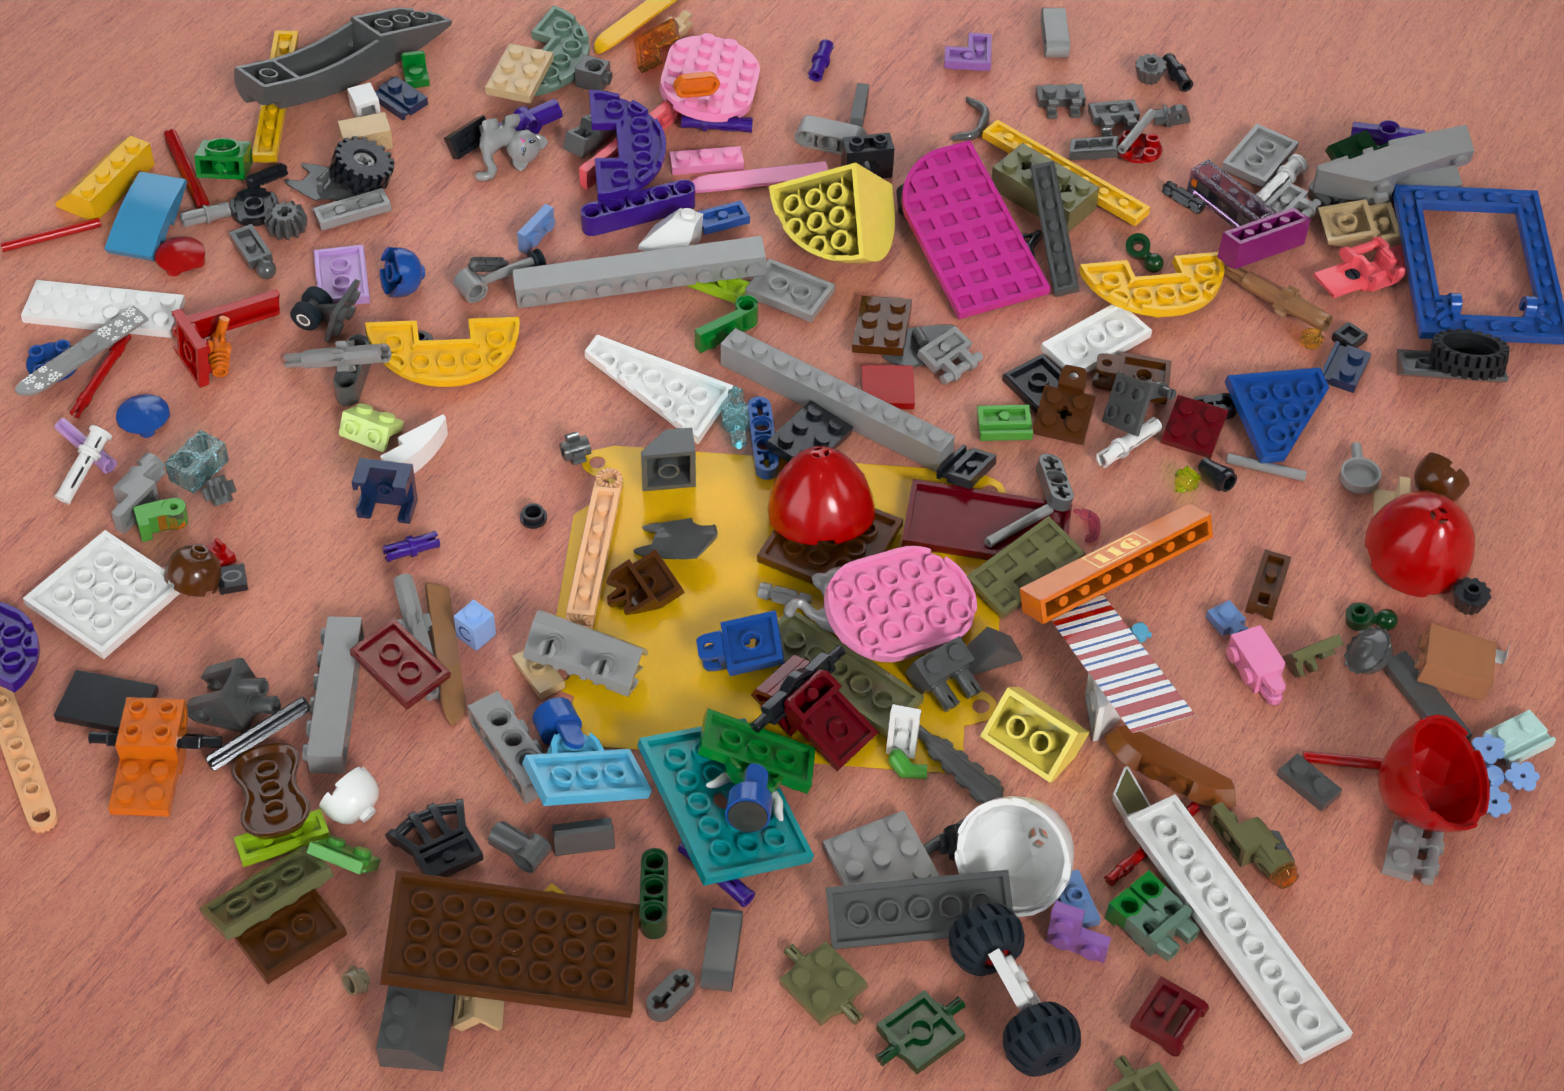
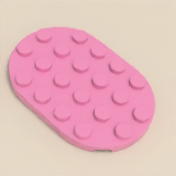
M709 33L677 40L669 49L661 76L660 93L664 100H669L673 104V109L683 115L708 122H727L728 118L734 116L741 118L749 112L756 90L760 66L754 55L739 45L734 39H723ZM711 71L716 74L720 81L719 89L709 96L681 98L673 89L675 79L686 73Z
M904 546L857 559L842 566L827 585L824 595V608L827 620L834 633L851 650L871 660L897 662L934 651L958 636L962 638L971 628L974 613L977 611V600L973 586L963 570L947 556L943 559L931 553V549L926 547Z

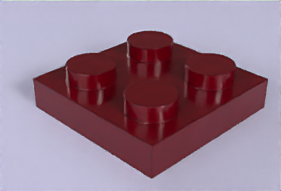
M1178 395L1161 438V444L1211 459L1226 421L1228 410Z

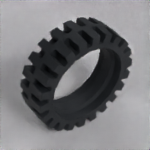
M1448 329L1447 331H1440L1433 336L1429 362L1432 366H1435L1436 370H1442L1441 372L1444 374L1451 373L1453 377L1461 376V379L1466 380L1469 377L1477 381L1478 378L1481 380H1488V378L1493 380L1505 374L1510 347L1506 345L1505 341H1501V338H1492L1493 335L1489 333L1484 335L1481 331L1472 332L1470 329H1466V331L1462 329H1456V331Z

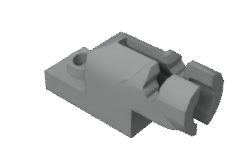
M145 453L137 461L139 466H132L129 472L113 487L118 505L111 514L116 530L124 535L136 524L133 507L160 500L156 485L167 471L163 470L165 467L164 463L151 453Z

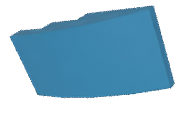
M140 171L118 211L105 246L106 252L155 261L157 248L160 243L165 242L169 226L175 223L187 180Z

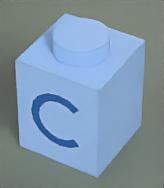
M474 599L454 615L456 637L475 651L479 650L496 635L494 614Z

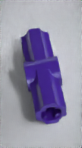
M552 99L532 109L522 106L513 113L519 114L520 123L515 130L528 129L534 134H538L542 126L563 117L562 110L556 99Z
M1391 120L1382 121L1379 125L1353 122L1351 136L1367 130L1378 146L1393 139L1425 133V130L1400 127L1398 123Z

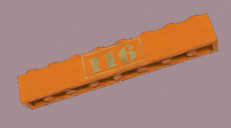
M1189 503L1019 588L1022 612L1045 624L1213 538L1211 514Z

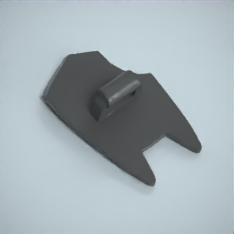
M302 163V168L309 174L302 181L285 180L289 187L315 201L321 199L339 201L356 196L352 194L353 190L348 189L346 191L342 189L343 184L337 185L335 183L336 178L331 177L329 167Z
M954 325L908 328L903 356L883 355L882 358L894 365H913V368L925 365L917 357L918 351L953 328Z
M692 518L648 524L642 528L644 531L656 533L652 545L642 546L633 551L637 555L645 556L656 549L662 559H697L717 539L718 532L715 524L698 525L693 522Z

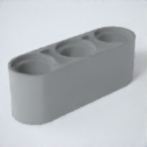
M1042 8L1041 30L1045 58H1069L1070 40L1066 9Z
M807 115L801 119L794 138L800 146L842 155L843 137L867 135L862 127Z

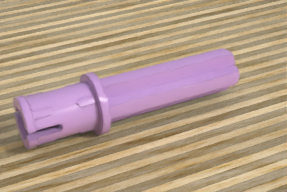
M65 418L59 419L55 424V429L75 447L78 448L80 444H84L87 437ZM102 449L100 460L93 463L103 473L107 474L115 469L117 461Z

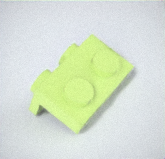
M359 403L343 411L339 435L384 452L387 450L389 437L403 430L404 421L395 418V415L392 413L378 412L373 410L372 406Z

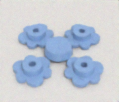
M1484 734L1483 738H1474L1472 746L1475 750H1480L1484 762L1488 764L1486 768L1490 783V800L1487 813L1497 818L1500 814H1508L1512 808L1508 802L1509 795L1506 792H1501L1498 788L1504 782V779L1512 783V787L1516 790L1523 788L1526 791H1533L1540 775L1534 771V765L1530 762H1523L1521 765L1518 762H1513L1510 769L1504 775L1499 767L1492 764L1497 759L1504 757L1505 752L1503 749L1505 743L1501 738H1493L1491 734Z

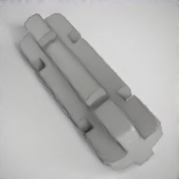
M765 582L759 585L757 593L761 599L769 600V598H772V602L786 605L793 598H804L810 605L812 600L810 594L801 592L799 595L795 590L780 586L773 588L772 584Z

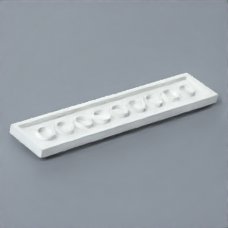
M1176 794L1126 817L1124 824L1184 906L1187 905L1193 910L1191 916L1300 1065L1351 1038L1352 1030Z

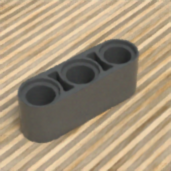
M362 334L353 335L347 340H353L355 342L354 346L370 344L368 337ZM371 364L355 365L356 371L337 372L336 370L333 382L336 400L340 405L352 406L359 401Z
M712 908L700 988L732 992L743 911Z

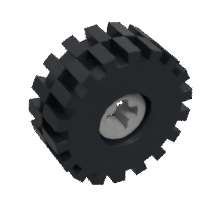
M352 136L351 140L348 137L344 138L343 142L339 141L335 148L329 166L330 175L332 178H336L335 183L337 185L343 184L342 189L346 191L351 189L353 190L352 194L355 195L358 192L363 194L381 188L386 189L395 167L394 158H391L392 154L389 151L385 152L386 147L382 144L377 146V141L375 140L369 142L366 137L358 140L357 136Z

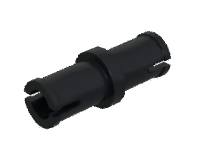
M1165 54L1163 60L1167 62L1166 67L1169 78L1176 82L1180 91H1189L1193 87V81L1187 75L1185 66L1178 62L1174 54Z

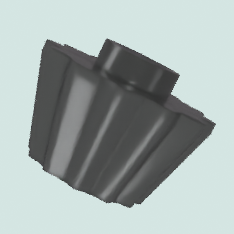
M1145 54L1135 60L1138 79L1146 85L1157 84L1167 69V62L1163 60V57H1158L1156 54Z

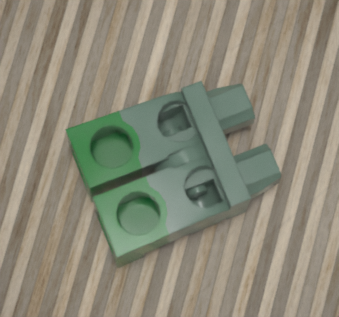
M1150 870L1131 884L1130 888H1126L1108 904L1105 919L1113 926L1118 924L1131 936L1137 945L1144 948V952L1151 957L1157 953L1166 961H1170L1180 949V945L1172 938L1178 935L1186 944H1190L1198 936L1200 930L1194 921L1190 919L1193 910L1187 905L1184 906L1181 900Z

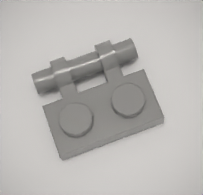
M1287 181L1262 206L1260 214L1268 217L1294 207L1295 209H1301V213L1312 218L1318 213L1321 201L1317 198L1312 201L1308 200L1307 191Z
M956 326L921 348L917 354V357L933 373L940 369L945 372L940 376V381L943 385L957 381L961 378V374L967 370L972 371L983 360V355L977 351L972 355L968 351L971 349L972 342ZM958 357L962 362L955 365L952 361Z
M1394 820L1381 873L1411 882L1413 874L1417 873L1422 875L1421 881L1423 884L1432 885L1434 878L1438 876L1440 870L1438 860L1445 848V843L1443 842L1444 833L1433 831L1431 838L1425 839L1422 838L1423 829ZM1418 852L1426 853V860L1417 859Z

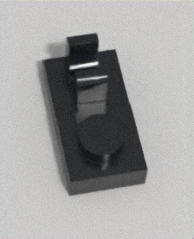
M484 115L476 117L444 137L453 159L459 160L479 147L481 137L480 125H482V121L486 120Z

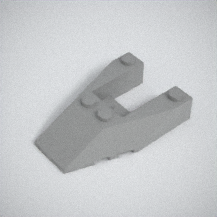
M1467 125L1388 141V146L1374 151L1373 147L1364 149L1363 154L1355 158L1348 159L1347 155L1318 165L1312 186L1313 192L1351 201L1367 199L1368 204H1381L1387 202L1394 203L1392 194L1395 184L1462 187L1457 167L1471 162L1475 151Z

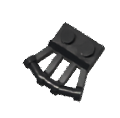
M463 798L456 799V802L437 805L431 803L423 811L418 813L413 811L407 814V818L395 830L390 829L385 834L386 839L393 846L400 847L413 857L415 864L419 867L422 874L448 877L484 860L481 849L466 826ZM457 814L458 829L451 831L442 817L443 815ZM432 820L442 836L432 840L422 823ZM413 829L418 834L423 845L418 847L404 836Z

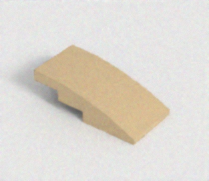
M1367 199L1318 207V213L1328 245L1348 246L1350 248L1369 242L1376 236L1382 237L1390 247L1401 244L1396 212L1391 202L1368 205Z

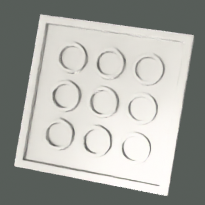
M104 530L28 593L23 600L27 607L96 655L105 659L176 598L180 592L173 589L175 584L169 580L168 584L164 581L163 568Z

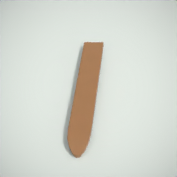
M426 582L425 592L428 613H430L432 621L430 628L434 656L451 672V677L439 686L441 703L449 724L456 725L463 717L466 699L450 591L447 586Z

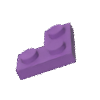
M969 33L968 47L945 46L944 68L990 71L992 34Z
M1056 900L1051 912L1046 942L1052 944L1057 949L1069 950L1082 955L1085 959L1104 963L1108 954L1111 937L1083 928L1085 910Z

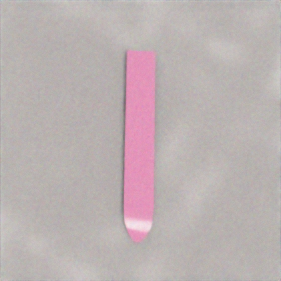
M826 161L709 174L700 176L692 180V182L695 184V193L771 186L828 170Z

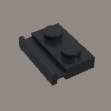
M962 445L936 470V479L940 480L943 477L947 479L948 483L971 489L996 465L997 455L976 448L968 450L966 445Z

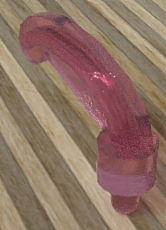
M1085 508L1082 510L1074 509L1075 514L1080 515L1081 519L1088 521L1090 534L1085 536V541L1089 543L1094 542L1098 538L1101 528L1100 519L1097 514Z

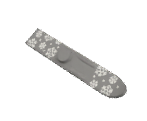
M134 305L31 373L16 386L15 392L18 395L31 396L48 389L149 320L148 317Z

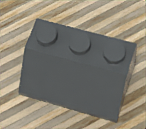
M389 986L376 1046L380 1066L443 1072L456 995Z

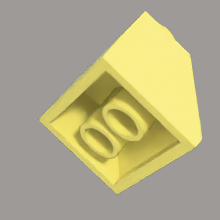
M1007 687L980 737L1052 783L1077 756L1090 732L1023 688Z

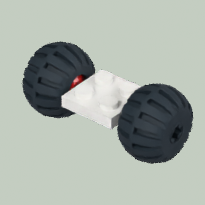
M999 903L982 904L962 914L951 926L948 943L951 956L959 967L969 974L986 976L987 974L990 975L998 972L1013 1001L1020 1009V1012L1009 1021L1003 1031V1047L1007 1059L1018 1071L1027 1076L1036 1077L1050 1074L1065 1066L1078 1053L1081 1046V1031L1078 1021L1064 1006L1056 1002H1041L1037 993L1034 990L1032 991L1027 983L1029 979L1025 971L1015 961L1022 953L1025 943V933L1020 919L1011 909Z

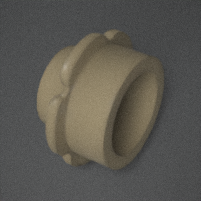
M352 965L348 968L347 972L342 974V983L346 991L350 995L355 996L359 993L367 992L370 978L363 968H356V966Z

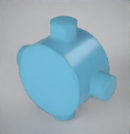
M1143 622L1136 623L1132 628H1129L1140 643L1145 642L1147 637L1151 638L1152 633L1148 632L1149 629Z

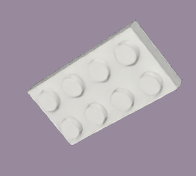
M1112 304L1043 342L1041 351L1061 369L1065 365L1085 368L1088 373L1096 368L1098 354L1120 355L1121 352H1126L1149 339L1152 330L1132 312ZM1076 373L1069 374L1072 377H1079Z

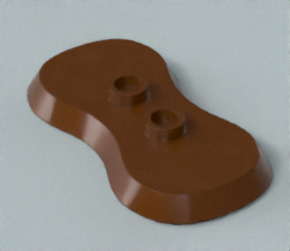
M272 743L252 748L239 755L232 765V777L242 788L245 796L240 819L241 825L246 832L256 838L274 839L289 835L299 830L309 816L310 802L298 788L296 782L300 755L291 745Z

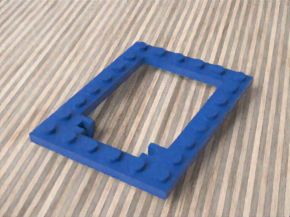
M1395 184L1392 196L1419 339H1433L1436 333L1447 331L1448 329L1454 331L1456 329H1462L1463 331L1470 329L1472 332L1481 331L1484 335L1487 333L1492 334V338L1499 337L1501 341L1564 345V301L1538 190ZM1423 210L1515 214L1533 296H1523L1520 300L1519 310L1524 311L1522 317L1461 315L1463 303L1461 293L1439 295Z

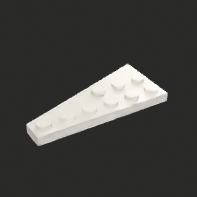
M596 335L585 350V358L673 426L676 428L692 427L694 442L697 444L700 443L734 394V386L600 335Z

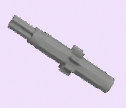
M353 340L336 341V347L305 350L303 353L285 354L283 358L286 360L284 363L286 368L337 367V372L356 371L355 365L388 362L391 359V349L385 343L354 346L355 342Z
M410 574L399 575L393 580L402 619L397 621L434 655L428 632H431L430 626L432 625L430 613H422L413 576ZM439 686L425 696L427 701L440 699Z

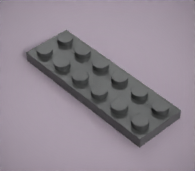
M1008 870L826 888L831 946L835 950L949 939V931L953 923L972 908L974 909L986 903H999L1013 911Z

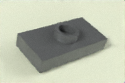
M1119 137L1071 139L1070 160L1118 157Z

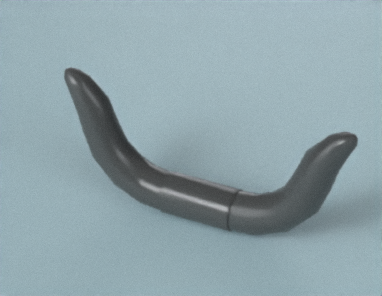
M966 97V102L981 112L977 127L969 132L958 133L951 140H973L983 134L990 116L989 109L984 103Z

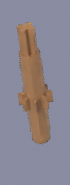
M1227 265L1225 266L1224 276L1241 284L1250 293L1272 304V307L1275 308L1274 313L1283 318L1286 315H1292L1323 332L1331 326L1333 316L1301 298L1302 295L1298 294L1299 289L1291 285L1287 288L1284 286L1282 288L1270 280L1251 271L1248 272L1241 267L1233 269Z

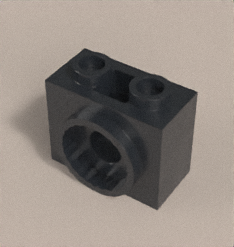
M890 133L843 137L841 166L857 163L882 179L892 178L895 148Z

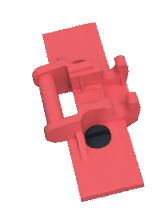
M1376 236L1371 241L1350 248L1348 246L1342 247L1339 254L1344 263L1315 272L1313 277L1332 298L1357 290L1373 292L1400 283L1404 275L1407 274L1402 244L1390 247L1382 237ZM1373 250L1376 251L1373 262H1369L1361 255Z

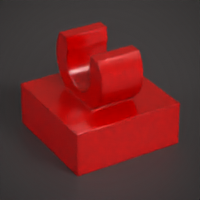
M215 538L213 543L208 546L205 545L219 559L221 567L230 566L237 561L235 553L226 547L220 539Z

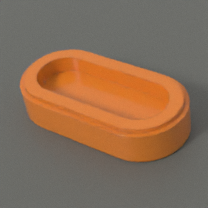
M711 71L682 74L673 83L674 91L681 98L709 96L714 94L720 87L718 77Z

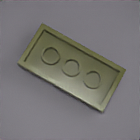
M304 845L199 909L203 918L228 941L242 935L246 929L256 923L267 920L274 912L284 906L295 903L299 897L312 889L321 887L334 875L330 866L324 861L307 854L308 848Z

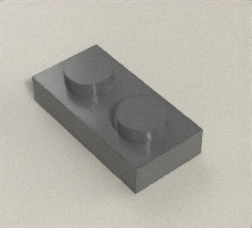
M1298 753L1279 768L1277 773L1281 780L1321 812L1334 802L1342 792V788Z

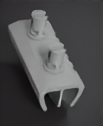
M538 610L528 635L523 658L545 666L549 664L554 666L553 669L565 670L567 671L566 674L571 676L573 674L580 676L579 679L582 680L589 679L595 685H605L606 689L629 697L639 682L635 678V674L643 668V666L639 665L641 656H647L648 650L560 616Z

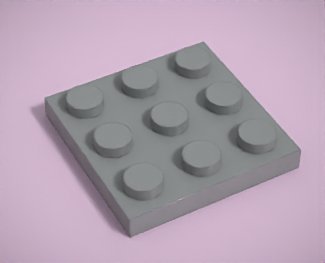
M904 810L823 841V849L842 886L940 876Z

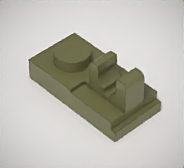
M1340 634L1282 656L1286 665L1290 664L1295 677L1299 678L1305 676L1303 665L1308 667L1310 673L1318 670L1314 656L1318 655L1320 660L1336 654L1334 648L1344 644Z

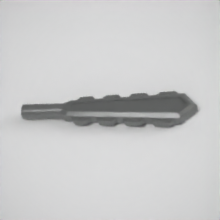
M919 725L918 738L929 751L928 756L933 761H939L942 764L941 768L947 774H952L955 777V782L961 788H967L970 791L969 795L977 803L983 804L992 799L1003 797L1004 787L999 779L994 775H987L984 772V768L977 762L968 760V755L962 750H955L953 743L948 739H941L939 736L932 735Z

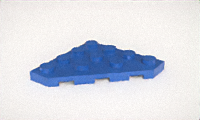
M1321 368L1228 375L1225 380V385L1260 464L1285 461L1329 389Z

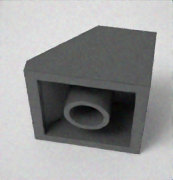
M692 427L666 429L641 451L643 491L696 487V451Z

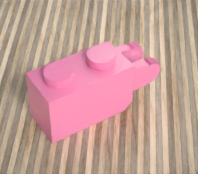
M1261 625L1232 634L1226 649L1229 661L1236 665L1242 681L1249 685L1254 694L1260 692L1268 704L1278 705L1282 702V693L1286 689V684L1282 678L1286 662Z

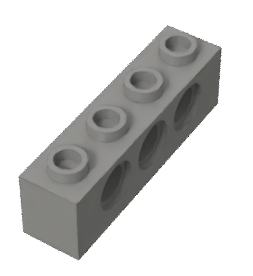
M497 691L468 705L470 724L523 802L527 804L539 798L522 763L526 755L543 754V750L536 739L532 740L530 738L525 722L522 719L518 720L515 716L512 703L508 699L504 700Z

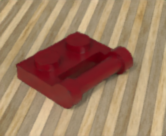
M1161 976L1132 1019L1130 1028L1162 1046L1168 1054L1177 1057L1183 1051V1043L1199 1018L1206 1015L1209 1005L1203 999ZM1184 1005L1189 1008V1012L1172 1036L1165 1031L1180 1007Z

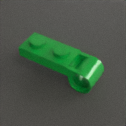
M742 295L735 301V311L695 329V348L699 353L713 349L721 344L735 328L745 332L755 327L758 323V300L751 295Z

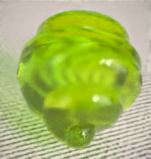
M1184 466L1183 469L1179 468L1175 472V492L1184 493L1185 491L1192 492L1199 487L1198 483L1201 481V477L1189 466Z

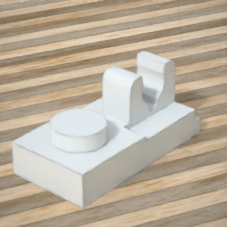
M892 705L886 754H890L893 749L899 748L904 751L908 758H915L921 717L920 709Z

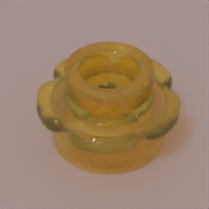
M1318 328L1304 329L1299 338V342L1309 350L1319 348L1325 340L1322 331Z

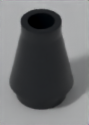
M1204 458L1200 461L1198 470L1217 491L1228 492L1234 487L1237 482V475L1232 468L1212 461L1209 458Z

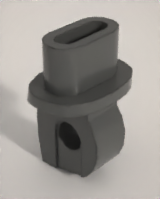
M1176 104L1170 108L1163 105V109L1155 110V126L1166 124V127H1172V125L1191 122L1187 106L1183 104Z

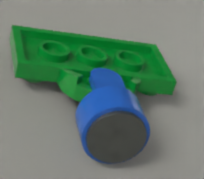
M707 709L703 717L698 755L725 764L726 773L735 784L728 793L725 812L726 820L736 830L752 833L764 829L769 824L773 801L772 794L778 790L780 784L792 790L808 794L812 786L816 749L766 729L756 733L747 722Z

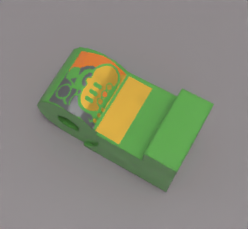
M179 498L163 499L133 507L142 542L153 540L152 534L169 529L180 530L188 524L186 504Z

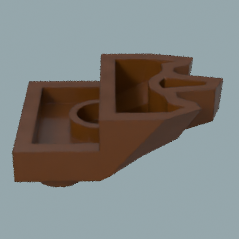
M656 549L635 563L628 559L613 569L605 582L610 586L616 587L607 596L608 605L611 608L625 605L623 607L625 615L663 608L685 593Z

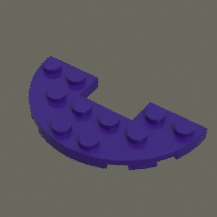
M589 90L592 130H616L618 158H595L598 200H609L627 196L648 185L661 170L666 154L664 130L657 118L654 119L648 113V109L635 100L627 101L620 98V94L614 92Z
M0 602V686L15 693L34 672L40 656V643L32 621L19 609Z

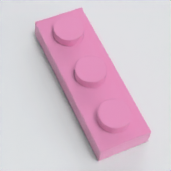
M741 146L670 152L672 175L744 169Z

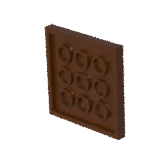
M875 508V519L871 526L858 537L840 544H836L834 540L818 541L817 545L802 544L786 539L773 530L757 554V562L813 584L812 576L816 573H825L832 568L842 567L851 561L888 551L903 527V519Z

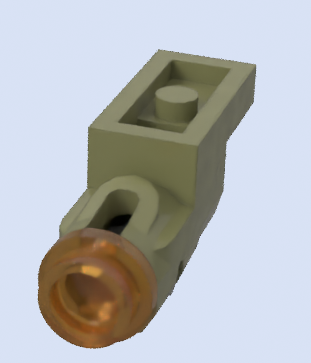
M1223 802L1212 806L1208 823L1240 867L1253 862L1269 878L1271 883L1277 885L1280 889H1285L1298 880V867L1279 831L1270 830L1259 817L1251 818L1238 824L1236 815L1229 811Z

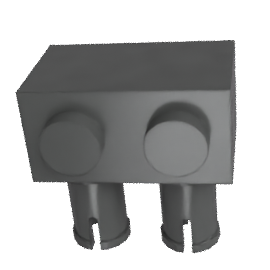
M960 636L914 661L905 672L917 692L922 695L927 692H933L944 712H948L950 708L953 709L960 704V701L947 684L948 680L955 678L967 699L976 696L983 690L969 670L971 668L970 665L975 659Z

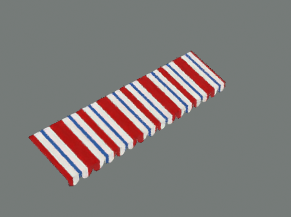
M1103 594L1051 620L1132 733L1195 715Z

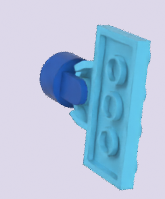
M551 698L538 706L533 714L532 721L542 741L549 745L547 754L526 755L522 764L543 806L649 798L652 789L630 749L604 750L599 739L592 732L589 736L583 734L581 731L582 721L572 702L567 698Z

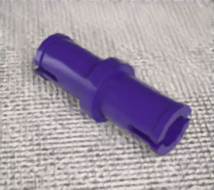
M821 40L817 52L812 57V66L808 75L809 79L814 82L822 80L824 71L830 64L829 57L834 48L830 40Z
M432 531L416 537L410 535L405 537L403 541L383 545V554L387 555L385 560L391 562L392 560L409 555L412 558L417 556L419 552L439 548L440 540L439 538L436 539L438 536L437 532Z

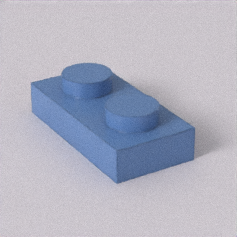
M544 204L517 232L519 251L527 254L540 243V240L548 232L553 230L555 219L552 206Z

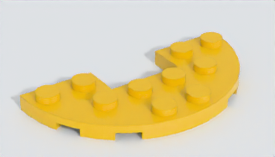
M1218 252L1174 256L1172 264L1176 273L1135 277L1128 260L1080 264L1079 273L1085 283L1107 302L1133 313L1160 318L1182 316L1199 310L1210 303L1221 287L1224 276V262L1217 258Z
M519 317L468 319L470 339L419 341L417 321L365 322V332L370 344L385 343L391 349V359L383 363L387 368L407 380L434 387L467 385L495 373L513 354L517 345L520 327Z

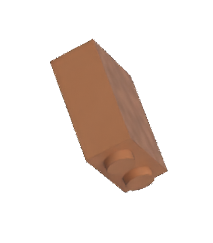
M1431 623L1427 632L1420 634L1417 648L1421 649L1414 666L1415 669H1418L1417 681L1483 701L1493 684L1497 643Z

